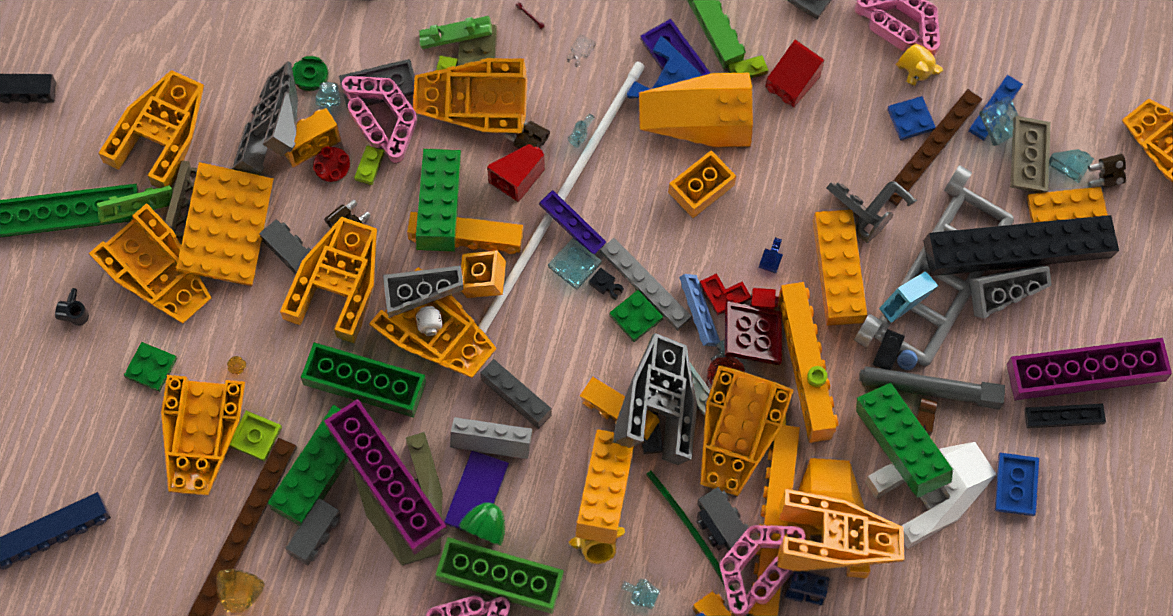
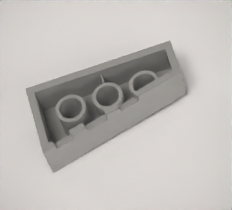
M1035 265L969 279L974 316L986 318L1012 303L1021 301L1026 296H1031L1051 286L1049 266Z
M461 266L383 275L389 318L464 290Z

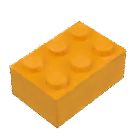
M327 108L317 110L312 116L297 122L295 146L292 151L284 154L292 168L317 155L323 147H332L341 142L338 125Z
M711 150L671 181L668 193L694 218L735 186L736 175Z

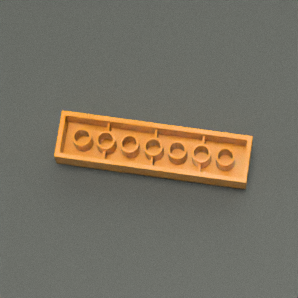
M804 282L781 285L778 305L780 312H782V323L808 442L831 440L839 424L837 415L833 414L834 399L832 396H829L828 392L830 389L829 379L827 378L825 384L821 387H814L807 380L808 371L812 367L820 366L826 370L825 360H821L820 356L822 346L820 341L817 342L816 338L818 328L816 323L813 324L812 317H814L813 307L809 306L808 299H810L809 289L805 288Z

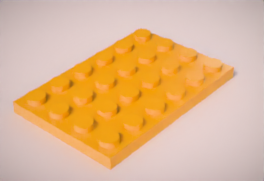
M199 162L176 271L252 286L262 240L259 233L264 230L274 178Z

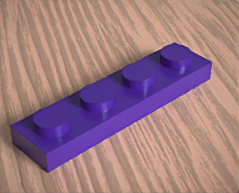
M553 190L539 202V205L592 257L607 243Z

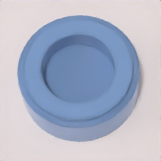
M903 350L897 358L898 365L904 370L913 369L918 361L917 355L911 350Z

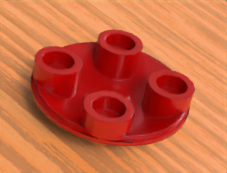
M325 146L316 155L313 169L321 180L336 182L344 178L349 172L350 159L344 150Z

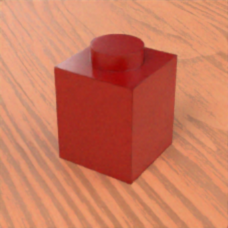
M753 288L750 306L770 310L778 308L779 296H775L776 289Z

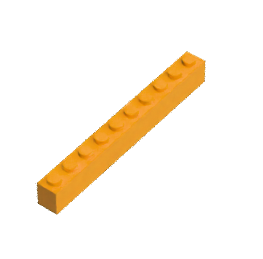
M782 425L772 441V449L769 448L767 460H771L770 467L766 468L765 479H768V486H764L763 498H766V504L761 507L760 517H764L763 524H759L761 526H788L789 521L779 519V503L785 489L793 490L800 427ZM775 533L771 536L770 539L772 541H778L780 540L781 535ZM760 548L756 555H759L758 563L755 562L753 574L757 575L756 581L778 556L779 549ZM772 573L769 576L770 581H777L780 578V575L777 573ZM781 587L767 603L759 604L756 602L748 614H752V616H778ZM759 589L757 590L756 595L758 597H764L767 591L765 589Z

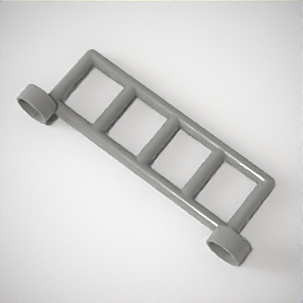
M959 165L944 189L953 198L932 233L957 230L950 226L964 201L999 220L998 226L1012 225L1014 217L964 188L972 172ZM924 246L900 286L919 276L922 270L929 273ZM984 271L970 272L966 281L954 274L935 276L959 290V293L945 316L922 303H918L910 309L937 325L938 328L924 352L919 351L904 341L899 352L911 350L917 355V363L922 366L930 365L971 295L969 279L982 276ZM869 314L854 341L866 348L873 337L882 342L891 322L884 314L880 319Z

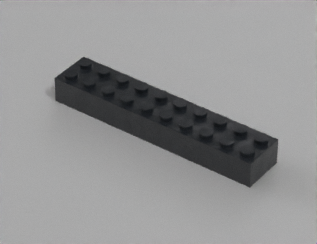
M1111 215L929 233L923 240L930 276L1112 258L1119 251Z

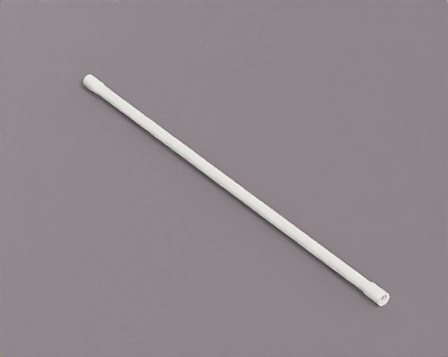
M635 62L626 81L558 192V195L564 201L626 99L627 93L634 81L639 79L645 69L641 62ZM547 212L504 282L503 295L495 297L478 327L484 333H486L553 221V218Z

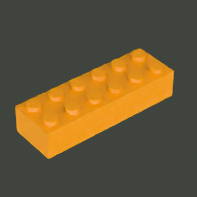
M853 210L815 212L813 229L826 326L864 323L867 317Z
M597 429L575 537L615 545L634 446L628 448L614 443V432Z

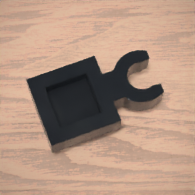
M601 267L589 280V284L603 295L608 291L610 297L614 300L618 299V295L614 293L615 290H619L622 293L624 291L622 285L614 284L615 277Z

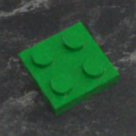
M639 290L609 312V316L633 342L637 341L663 320V316Z
M141 342L124 373V377L160 392L177 357Z

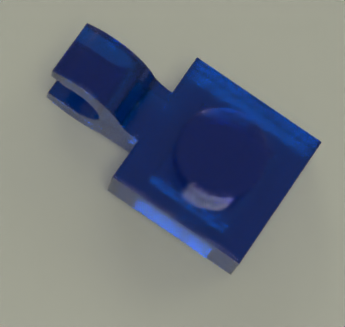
M775 237L771 250L765 248L759 268L777 274L783 254L778 253L782 239Z

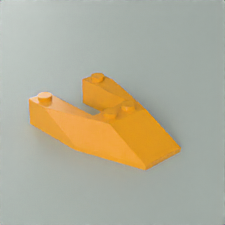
M171 70L126 108L99 151L102 162L120 170L140 136L145 137L165 147L147 175L151 185L157 188L169 185L172 187L178 176L181 161H184L193 139L204 84Z
M341 217L302 260L280 310L283 320L301 325L316 289L320 288L347 297L334 331L336 338L355 343L374 287L377 228Z
M810 458L798 489L799 492L845 500L865 509L849 460ZM789 521L788 526L800 527L804 531L806 541H810V535L822 536L821 527ZM796 534L794 538L798 539L799 535ZM870 565L847 567V577L867 578L870 573Z
M785 489L779 503V519L821 527L822 543L784 536L778 550V568L806 571L903 562L904 538L902 526L845 500Z

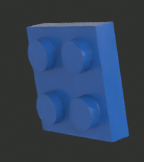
M923 96L889 105L887 108L900 141L934 131L936 128Z

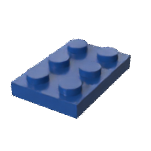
M999 453L995 511L1027 516L1036 515L1039 472L1038 457Z

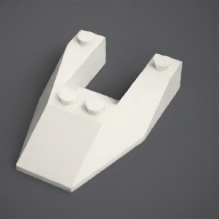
M975 442L939 449L953 468L952 482L920 497L928 511L902 525L904 544L908 549L958 521L997 475ZM892 463L869 475L865 483L875 499L905 483V481Z

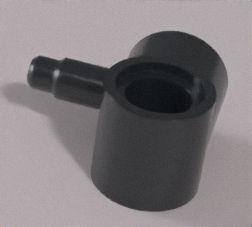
M76 288L71 289L67 302L59 301L57 303L55 318L81 326L88 321L89 313L83 303L75 301L77 296ZM76 311H81L79 315L73 316Z

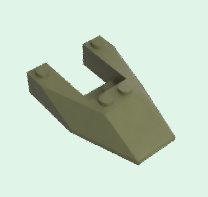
M425 432L406 437L407 446L417 475V479L414 480L442 519L443 492ZM352 466L366 516L399 563L403 566L439 555L441 551V537L414 555Z

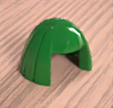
M485 502L477 505L459 523L462 529L473 535L477 534L479 538L498 545L503 543L505 518L502 510L493 503Z

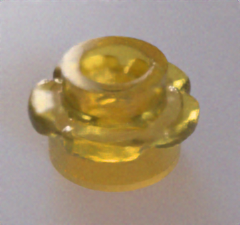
M240 356L231 357L227 363L228 371L231 374L236 373L237 375L243 373L244 368H246V361Z

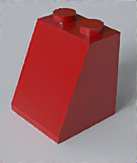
M795 39L767 77L765 87L770 93L779 96L784 103L795 107L821 77L825 60Z
M528 144L490 163L487 166L488 183L519 203L545 170L544 152L539 147H533Z

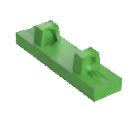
M489 15L474 19L469 17L465 18V21L442 26L436 24L428 29L419 30L420 47L422 50L492 35Z
M170 185L157 189L150 187L146 188L144 192L120 198L116 196L110 197L108 201L97 203L98 219L103 223L131 216L146 203L153 210L167 207L171 202L172 188Z

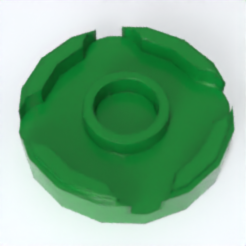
M305 56L293 65L295 85L300 89L315 91L327 82L328 68L322 59L315 56Z

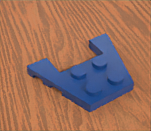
M660 36L653 48V53L668 59V62L652 89L700 77L701 73L664 37ZM634 81L627 93V98H639V92L651 89Z

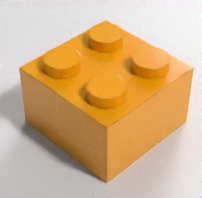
M499 251L462 254L461 272L464 290L461 292L466 298L503 295L506 260Z

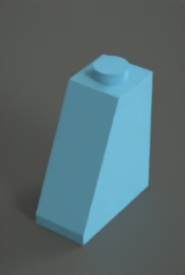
M925 271L897 288L879 309L892 323L927 298L938 285Z

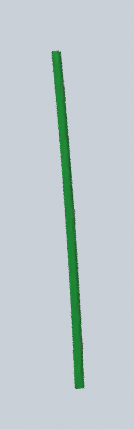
M650 470L646 473L647 477L689 530L724 585L720 565L672 495ZM731 584L730 587H729V589H730L731 591H735V589L733 588V586H732V584ZM739 597L735 598L737 601L738 611L742 610V604L740 602Z

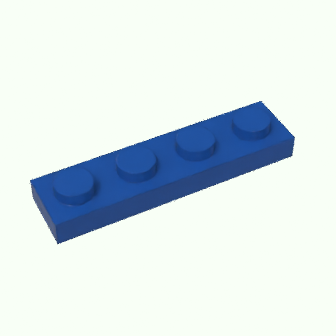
M1007 75L968 132L984 141L1015 98L1023 83Z

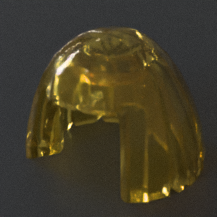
M226 569L221 570L217 575V593L221 605L226 611L233 614L242 613L249 609L259 598L265 586L261 578L258 579V576L251 573L248 574V572L244 573L242 570Z

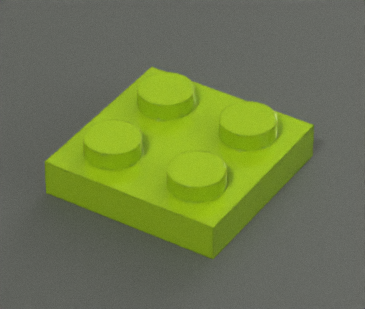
M246 410L229 447L265 462L282 426Z

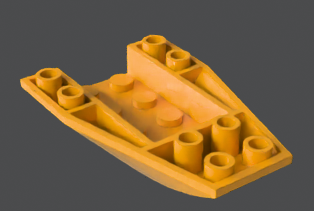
M718 365L706 402L700 485L713 489L719 487L721 491L735 496L740 494L781 429L794 391L793 389L764 378Z
M167 375L161 417L169 492L209 496L240 421L245 390L244 381L225 380V384L189 381L187 376Z

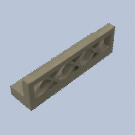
M181 161L165 223L174 231L177 238H183L184 233L176 232V228L183 222L186 225L187 216H182L181 209L188 205L190 206L191 199L187 200L185 195L186 192L194 187V183L190 181L191 173H197V168L191 167L188 161Z

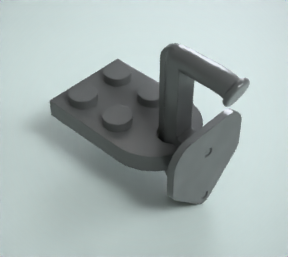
M895 181L887 183L868 208L862 205L864 201L857 195H850L848 193L850 190L842 183L837 182L835 184L830 182L826 187L827 190L860 216L857 223V234L866 243H869L892 219L894 215L892 212H886L882 217L878 213L894 193L907 202V206H911L917 201ZM869 223L874 226L870 234L864 230Z

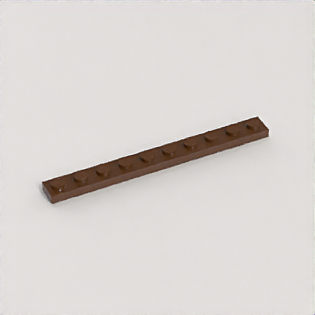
M281 438L277 439L188 616H212L268 506V501L274 494L297 449L295 444Z

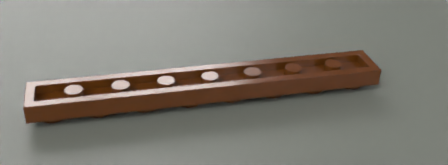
M967 89L893 181L909 192L983 99ZM894 193L889 199L895 206H898L903 200L897 193Z

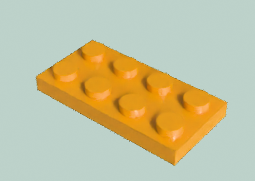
M1101 187L1028 194L1026 197L1032 223L1107 215Z

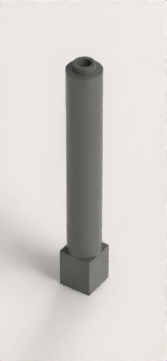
M867 366L864 367V370L860 369L859 381H862L863 386L880 388L891 383L897 391L977 403V406L999 410L1004 404L1006 385L988 382L976 384Z

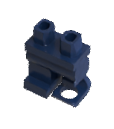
M793 571L788 580L785 599L802 603L806 594V602L822 606L827 595L830 577L806 571ZM810 595L819 597L821 599L818 601H814L810 598Z

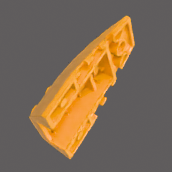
M485 58L480 61L452 66L443 70L414 75L413 109L416 114L485 133H522L526 119L527 101L525 59Z
M711 73L639 92L640 130L700 143L710 147H751L753 104L750 74Z
M1147 99L1123 118L1122 122L1162 174L1173 182V112L1170 111V108Z
M146 203L132 215L133 220L106 243L102 241L89 252V255L116 283L184 324L212 298L198 275L176 271L181 244L174 231Z
M417 267V268L415 269V271H421V270H422V269H420L419 267ZM452 294L390 318L388 317L387 310L384 312L381 309L369 323L371 327L399 348L470 378L476 375L497 349ZM434 306L441 313L442 328L434 336H426L418 331L416 314L422 307Z

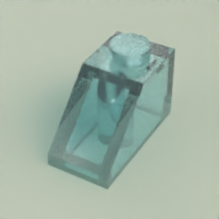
M1079 149L1052 153L1049 159V166L1079 183L1094 158L1089 153Z

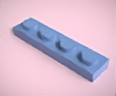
M683 274L679 279L688 301L687 304L694 318L693 321L700 335L699 338L703 346L716 347L721 342L697 275Z

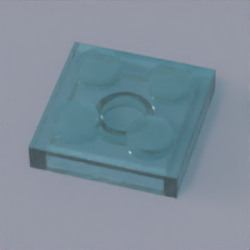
M1010 96L1004 97L979 112L994 146L1012 137L1013 118L1019 115Z
M572 238L551 260L548 268L577 290L601 265L602 261Z

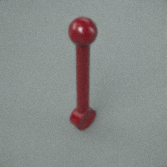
M520 2L516 4V7L530 17L538 25V28H544L545 24L530 14Z

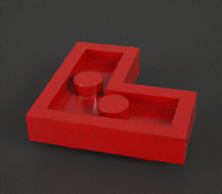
M717 273L700 281V286L717 316L725 312L727 301L743 304L751 300V295L743 281L725 289Z

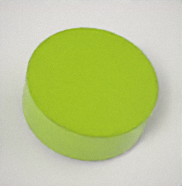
M820 366L812 367L807 374L809 384L814 387L823 386L827 380L826 370Z

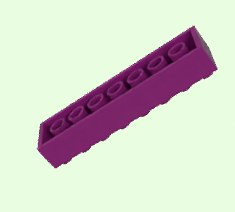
M1163 338L1011 356L1006 364L1014 401L1166 382L1172 375Z
M358 399L324 420L326 428L414 555L448 533L444 521Z

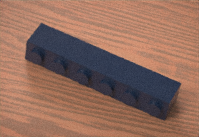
M96 492L1 536L0 569H8L13 563L19 560H27L38 551L44 552L50 549V546L53 544L66 542L69 540V537L75 534H83L94 525L100 526L106 523L107 519L111 517L102 496Z

